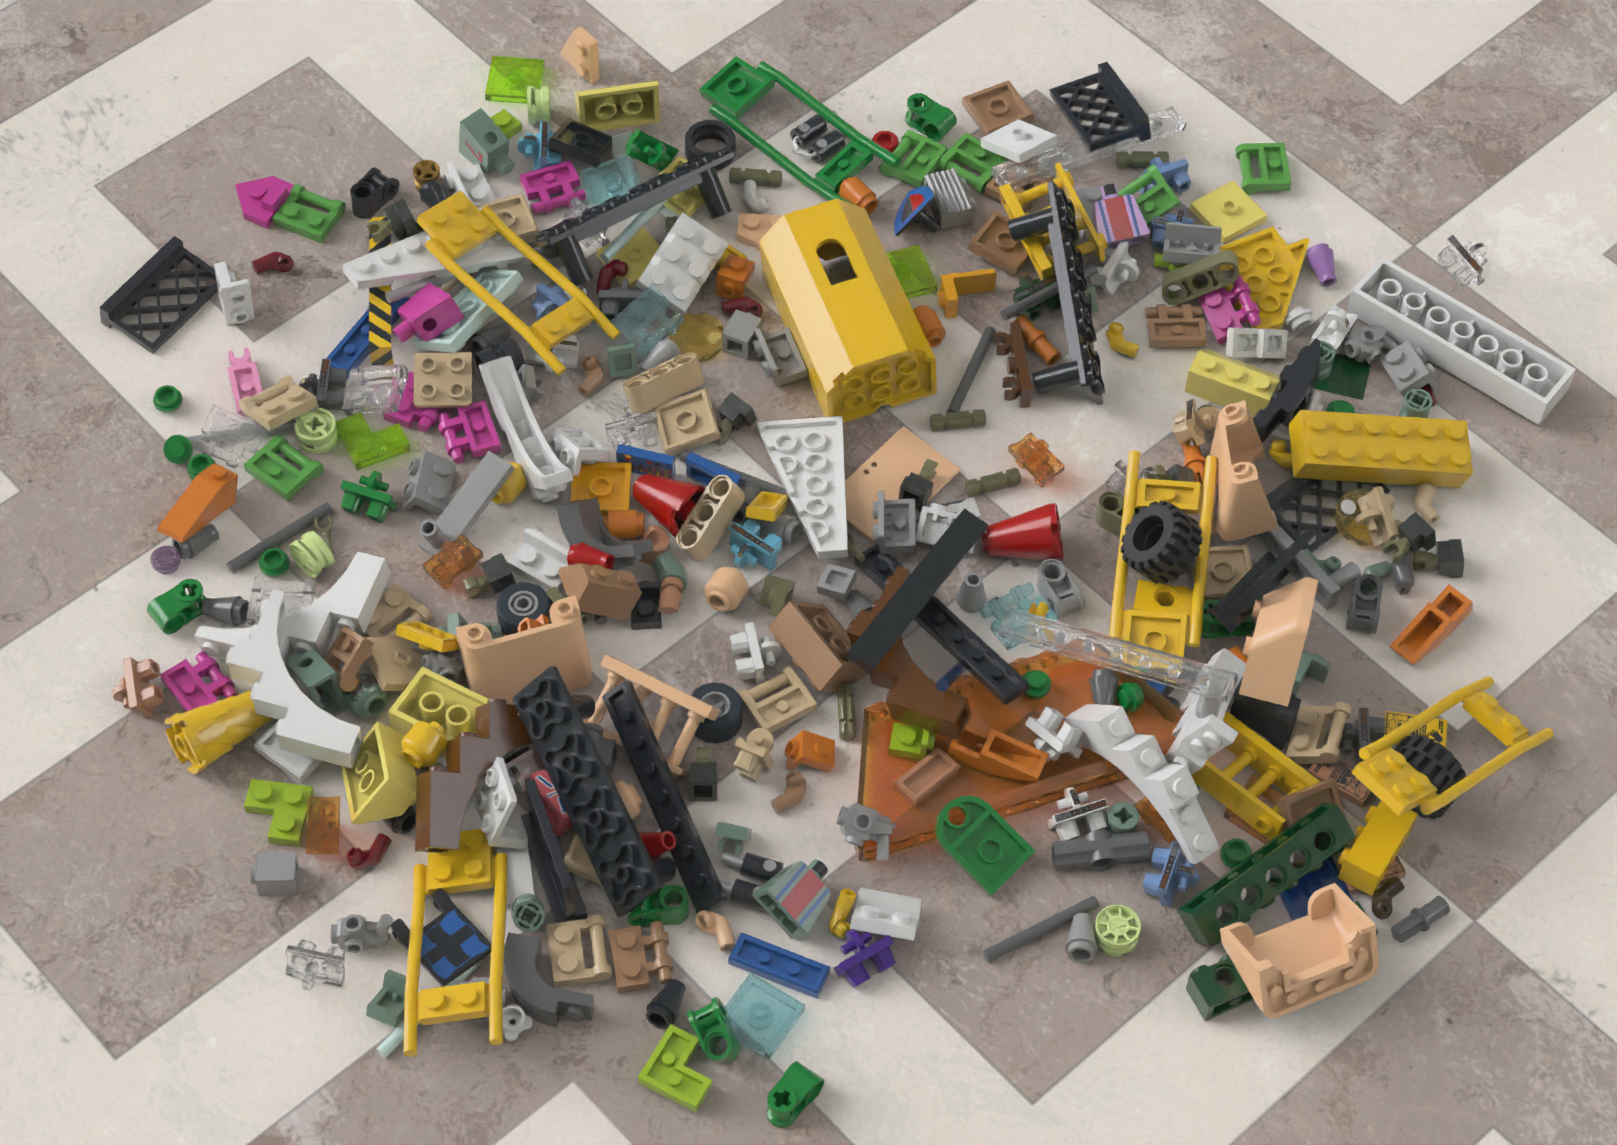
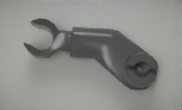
M1409 549L1404 554L1401 562L1394 564L1392 560L1391 563L1396 580L1395 590L1400 593L1403 587V595L1408 594L1415 584V579L1408 563L1411 557Z

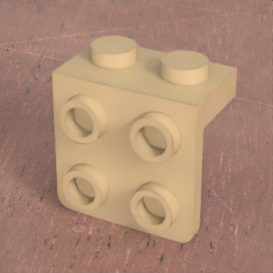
M472 352L414 353V405L417 408L471 406L472 377H475Z

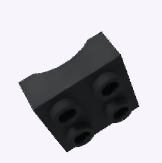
M1241 679L1234 691V701L1230 714L1251 730L1262 734L1274 747L1282 750L1292 734L1302 700L1291 693L1287 707L1240 695Z

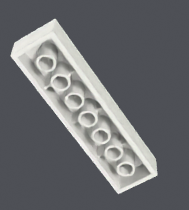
M1383 257L1351 291L1346 312L1358 315V319L1370 326H1383L1388 330L1386 335L1400 344L1408 340L1413 349L1419 346L1426 358L1432 363L1538 425L1569 390L1576 371L1575 368Z

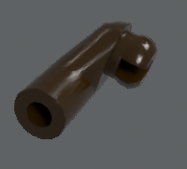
M1393 877L1375 890L1372 895L1371 910L1379 919H1386L1392 914V898L1405 889L1398 877Z

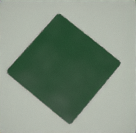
M1336 353L1330 375L1323 380H1318L1315 389L1363 400L1371 364L1367 361L1358 362L1354 357L1350 358L1347 355Z

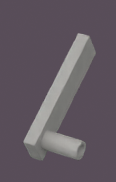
M488 451L436 522L428 519L421 523L419 530L424 537L418 544L421 549L442 563H445L515 470L513 466Z
M1279 525L1278 529L1253 535L1276 558L1295 542ZM1303 550L1285 566L1297 581L1305 577L1318 579L1315 599L1326 610L1336 605L1340 589L1361 576L1360 568L1354 562H1349L1328 576Z

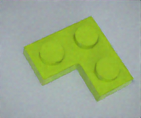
M251 779L244 809L245 812L273 815L267 836L269 843L300 847L314 789L313 786Z
M670 1024L639 1074L638 1083L697 1112L712 1087L711 1079L686 1067L700 1044L698 1037Z

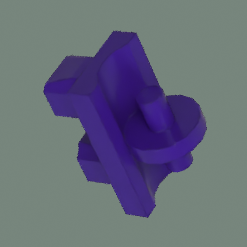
M854 929L846 932L847 943L840 946V950L844 955L851 951L855 955L842 961L833 969L838 977L843 974L851 986L855 988L871 978L862 964L866 960L871 959L879 973L896 964L893 953L889 948L894 942L888 935L866 948L865 943L872 940L870 933L865 932L859 935Z

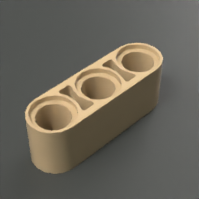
M688 352L625 381L623 389L631 412L640 414L702 385L705 379L697 354Z
M718 475L713 478L676 536L677 545L694 560L706 559L712 553L742 506L745 498L743 490L726 475Z

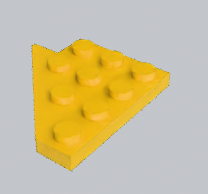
M1274 226L1220 246V251L1229 250L1238 256L1239 275H1241L1244 282L1248 283L1251 290L1250 297L1259 307L1261 323L1257 326H1251L1248 320L1246 323L1250 328L1282 329L1310 240L1308 237L1287 245ZM1224 264L1220 268L1222 270H1230L1233 266ZM1233 284L1224 286L1227 292L1233 289ZM1240 300L1233 303L1237 311L1242 309Z

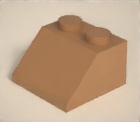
M578 563L560 567L558 571L567 596H576L581 612L626 621L642 594L634 574L624 570L616 571L600 565Z

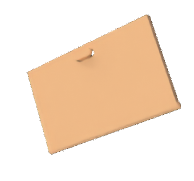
M903 426L845 480L847 523L873 544H876L873 542V525H878V519H873V502L878 501L879 490H884L885 500L898 499L900 486L904 478L908 477L911 472L919 475L925 461L930 459L937 462L938 466L934 470L937 473L932 480L934 482L933 489L927 501L928 503L961 469Z

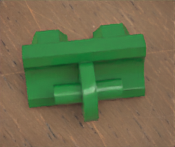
M637 129L635 133L631 134L626 144L627 150L625 154L662 172L672 162L679 149Z
M373 471L369 477L362 475L359 479V484L366 487L345 480L342 481L340 489L344 492L341 508L344 511L358 514L362 502L370 504L366 516L381 523L384 522L390 510L396 512L398 502L393 501L392 495L379 491L387 492L389 489V484L382 482L381 472Z

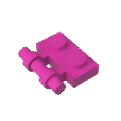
M571 160L519 175L520 184L528 201L538 198L540 202L531 204L533 214L541 212L548 214L554 212L555 208L566 205L568 207L576 206L577 202L586 200L584 189L573 191L574 188L580 187V179ZM563 192V195H561V196H557V197H554V198H550V196H549V195H553V194H556V193Z
M1241 275L1232 283V290L1227 292L1225 287L1198 297L1219 345L1227 342L1228 327L1243 328L1242 323L1248 320L1251 326H1257L1261 323L1259 307L1257 303L1252 301L1250 287L1248 283L1243 281ZM1240 300L1242 309L1236 312L1233 303Z
M410 371L384 410L383 416L384 420L408 429L417 421L419 422L417 429L425 433L430 426H434L437 422L438 413L441 408L423 409L417 408L414 405V373Z
M485 400L472 403L469 407H457L458 417L450 418L446 412L438 416L440 422L438 428L441 436L446 439L447 444L445 448L448 455L452 457L453 462L457 464L464 462L463 452L466 450H471L473 458L484 456L488 451L492 453L502 451L501 443ZM464 430L465 437L457 438L456 432Z
M204 651L196 655L197 665L192 667L185 659L160 675L162 683L185 712L219 701L216 698L219 695H224L226 698L238 695L234 689V683L229 676H224L219 670L220 665L213 657H209ZM210 677L213 682L206 685L201 678Z

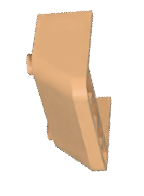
M1302 578L1263 595L1262 601H1255L1252 618H1256L1257 622L1253 637H1246L1242 653L1248 655L1239 691L1240 695L1288 707L1310 624L1318 579Z

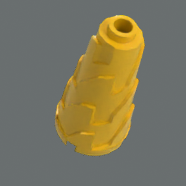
M251 690L181 714L178 712L165 720L164 724H172L171 727L165 729V732L181 764L188 760L192 764L191 767L186 769L187 771L197 774L207 769L208 765L232 750L242 740L255 733L256 729L274 719L256 714L254 703L250 699Z

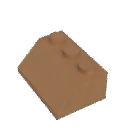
M789 601L768 627L775 635V641L780 643L781 647L789 652L793 657L792 662L810 678V684L820 692H837L839 684H853L869 674L845 657L851 648L846 630L824 604Z

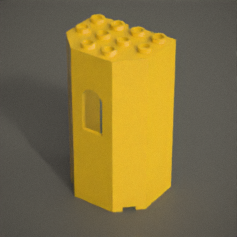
M834 199L783 215L759 240L762 274L785 328H789L806 366L807 378L824 417L842 416L843 423L874 414L883 405H890L893 408L937 394L936 358L865 208L840 199ZM847 255L857 278L831 285L819 258L829 261Z

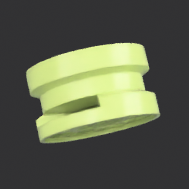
M527 86L529 124H536L537 121L541 120L551 124L549 86H542L541 89Z
M317 408V410H309L297 417L298 420L294 426L301 449L311 454H321L331 450L336 445L338 432L335 418L330 411ZM307 445L314 446V449L308 448Z
M308 530L302 535L301 540H295L289 544V550L293 559L311 578H316L322 573L323 568L328 569L335 563L331 550L314 531L310 532Z
M1110 905L1102 909L1096 918L1094 927L1097 948L1100 947L1105 951L1104 954L1112 957H1121L1122 954L1131 953L1137 946L1141 930V922L1138 915L1132 909L1123 905Z

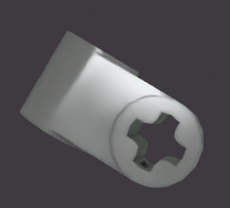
M1048 559L1042 562L1039 568L1036 587L1049 606L1051 615L1055 619H1059L1063 616V613L1073 609H1084L1085 600L1083 594L1074 583L1065 565L1057 559Z

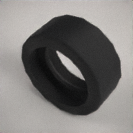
M704 120L697 122L685 134V155L688 161L706 153L695 147V144L705 139L722 141L726 145L722 148L724 153L734 151L735 154L736 136L733 129L721 121ZM735 157L714 166L715 170H720L730 165Z

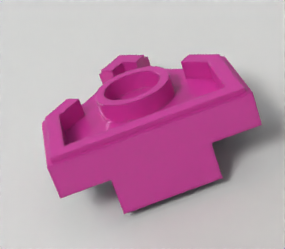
M274 176L235 184L244 219L268 228L273 222V216L289 197L294 185Z

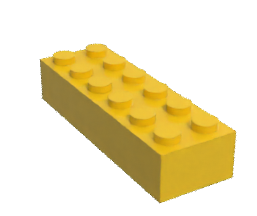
M1300 410L1289 424L1293 475L1297 478L1418 486L1423 483H1429L1435 487L1460 488L1473 474L1468 426L1465 420Z

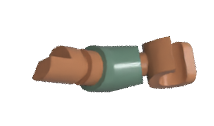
M651 525L647 528L643 540L652 539L654 550L643 553V559L638 561L651 565L659 578L661 592L658 611L666 614L676 613L681 605L682 592L687 586V573L685 567L670 552H664L669 544L667 533L661 527Z

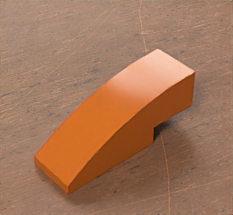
M1448 584L1432 603H1427L1392 642L1390 648L1414 666L1447 638L1471 613L1473 602Z
M966 725L959 740H952L947 752L954 761L964 766L1001 777L1037 782L1049 756L1046 752L994 729H991L988 734L970 725Z

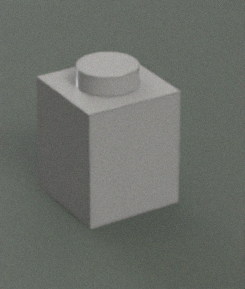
M736 309L722 332V351L748 360L754 350L752 341L757 340L754 330L760 328L762 332V318Z
M296 852L257 853L256 865H251L250 879L251 884H256L259 896L298 895L300 866Z

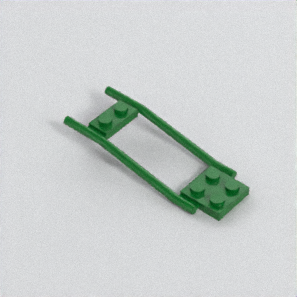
M735 56L699 89L701 96L714 104L709 109L711 115L726 123L803 185L827 201L840 199L851 203L837 194L840 191L839 187L845 179L855 177L873 160L874 155L895 168L901 163V158L862 135L790 78L764 61H761L756 69ZM775 82L852 140L815 174L816 178L814 179L738 120L775 87Z

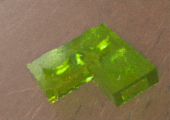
M362 412L335 421L338 435L356 471L411 451L410 443L399 423L372 433Z

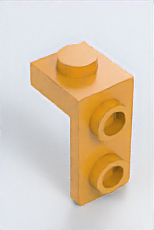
M980 269L977 271L941 275L940 291H937V303L939 308H943L945 318L957 317V295L994 291L997 276L996 270Z

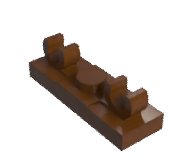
M1010 323L1009 334L998 332L995 333L994 337L995 344H1004L997 345L996 354L998 356L1011 354V357H1007L1008 374H1013V377H1004L1002 388H1012V390H1005L1004 400L1012 401L1018 397L1020 408H1027L1031 404L1032 386L1020 323Z

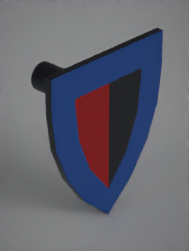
M917 187L909 191L905 196L894 222V231L897 237L915 218L932 233L939 229L940 224L929 216L926 211V207L935 199V194L930 187Z

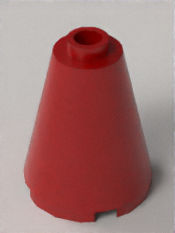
M644 474L633 484V497L676 538L678 531L706 487L661 476Z
M1049 503L989 525L987 532L982 534L983 549L989 550L990 556L1039 561L1048 559L1064 561L1063 541L1061 540L1060 533L1061 524L1057 504Z

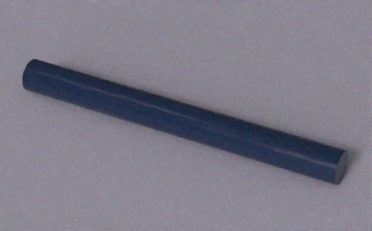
M957 662L937 681L936 688L942 692L946 691L967 669Z

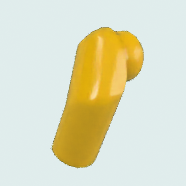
M1111 322L1105 334L1111 349L1135 358L1140 345L1125 340L1122 334L1124 326L1121 323Z
M1274 439L1271 442V448H1269L1270 457L1281 467L1293 469L1292 457L1286 450L1285 441Z
M844 888L841 890L828 924L830 933L832 935L836 934L840 939L845 938L846 932L851 930L850 924L846 922L856 899V893L851 889Z

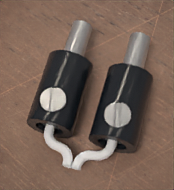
M818 114L790 132L795 147L793 150L794 154L812 158L816 163H821L844 148L845 140L848 137L842 132L833 130L808 146L809 153L799 151V147L805 146L827 131V124L829 122Z
M724 852L721 863L741 868L740 875L765 883L784 868V863L749 852L745 854L744 858ZM736 879L734 884L719 880L724 892L730 895V902L767 912L752 896L761 887L760 885Z

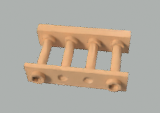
M605 654L600 666L609 669L607 673L609 678L595 705L593 716L588 720L583 719L584 723L600 725L607 710L602 696L618 686L620 682H624L625 678L635 682L634 689L641 705L646 696L651 695L652 691L662 696L660 700L662 705L651 725L657 741L673 709H677L678 705L689 709L687 713L689 718L669 759L666 760L674 779L678 775L688 777L689 771L679 766L700 722L704 723L705 718L715 721L720 709L615 657ZM603 728V737L616 740L617 744L623 746L617 730L613 733Z

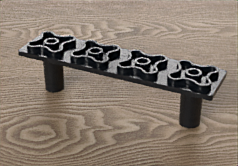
M723 149L701 154L686 163L676 166L674 172L655 176L642 184L630 188L628 194L609 198L596 206L582 211V216L568 218L534 234L535 240L529 242L528 245L536 248L554 244L570 281L576 286L586 283L594 277L579 241L695 185H697L711 219L718 218L732 211L714 166L735 157L734 151L724 153Z
M1052 180L1047 182L1051 203L1050 208L1008 221L1009 231L1014 242L1049 232L1070 362L1034 372L1033 382L1039 395L1081 384L1083 390L1099 405L1103 404L1102 394H1105V385L1101 375L1100 357L1098 352L1094 351L1093 342L1097 341L1092 322V308L1089 300L1085 298L1084 291L1088 290V284L1084 274L1083 256L1080 249H1077L1076 241L1079 240V232L1075 221V208L1072 200L1067 199L1063 188H1058Z
M549 666L516 694L512 700L616 915L624 917L662 888L663 882L671 881L676 874V865L668 856L651 858L583 721V719L591 718L595 712L593 698L588 694L570 695L556 666Z

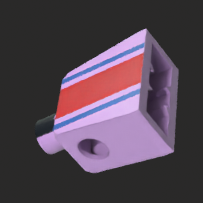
M1116 184L1102 186L1100 192L1103 200L1094 203L1092 221L1097 233L1102 232L1108 248L1116 249L1121 241L1128 242L1129 246L1147 242L1150 231L1132 194L1119 196Z

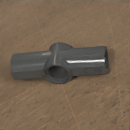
M1097 830L1088 833L1081 839L1052 842L1053 867L1056 871L1090 867L1092 871L1103 872L1114 868L1117 863L1149 860L1150 842L1148 834L1145 831L1111 835L1109 831Z

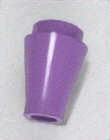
M1325 243L1312 246L1307 251L1308 256L1306 259L1319 279L1321 286L1327 287L1335 284L1337 279L1335 276L1333 250Z

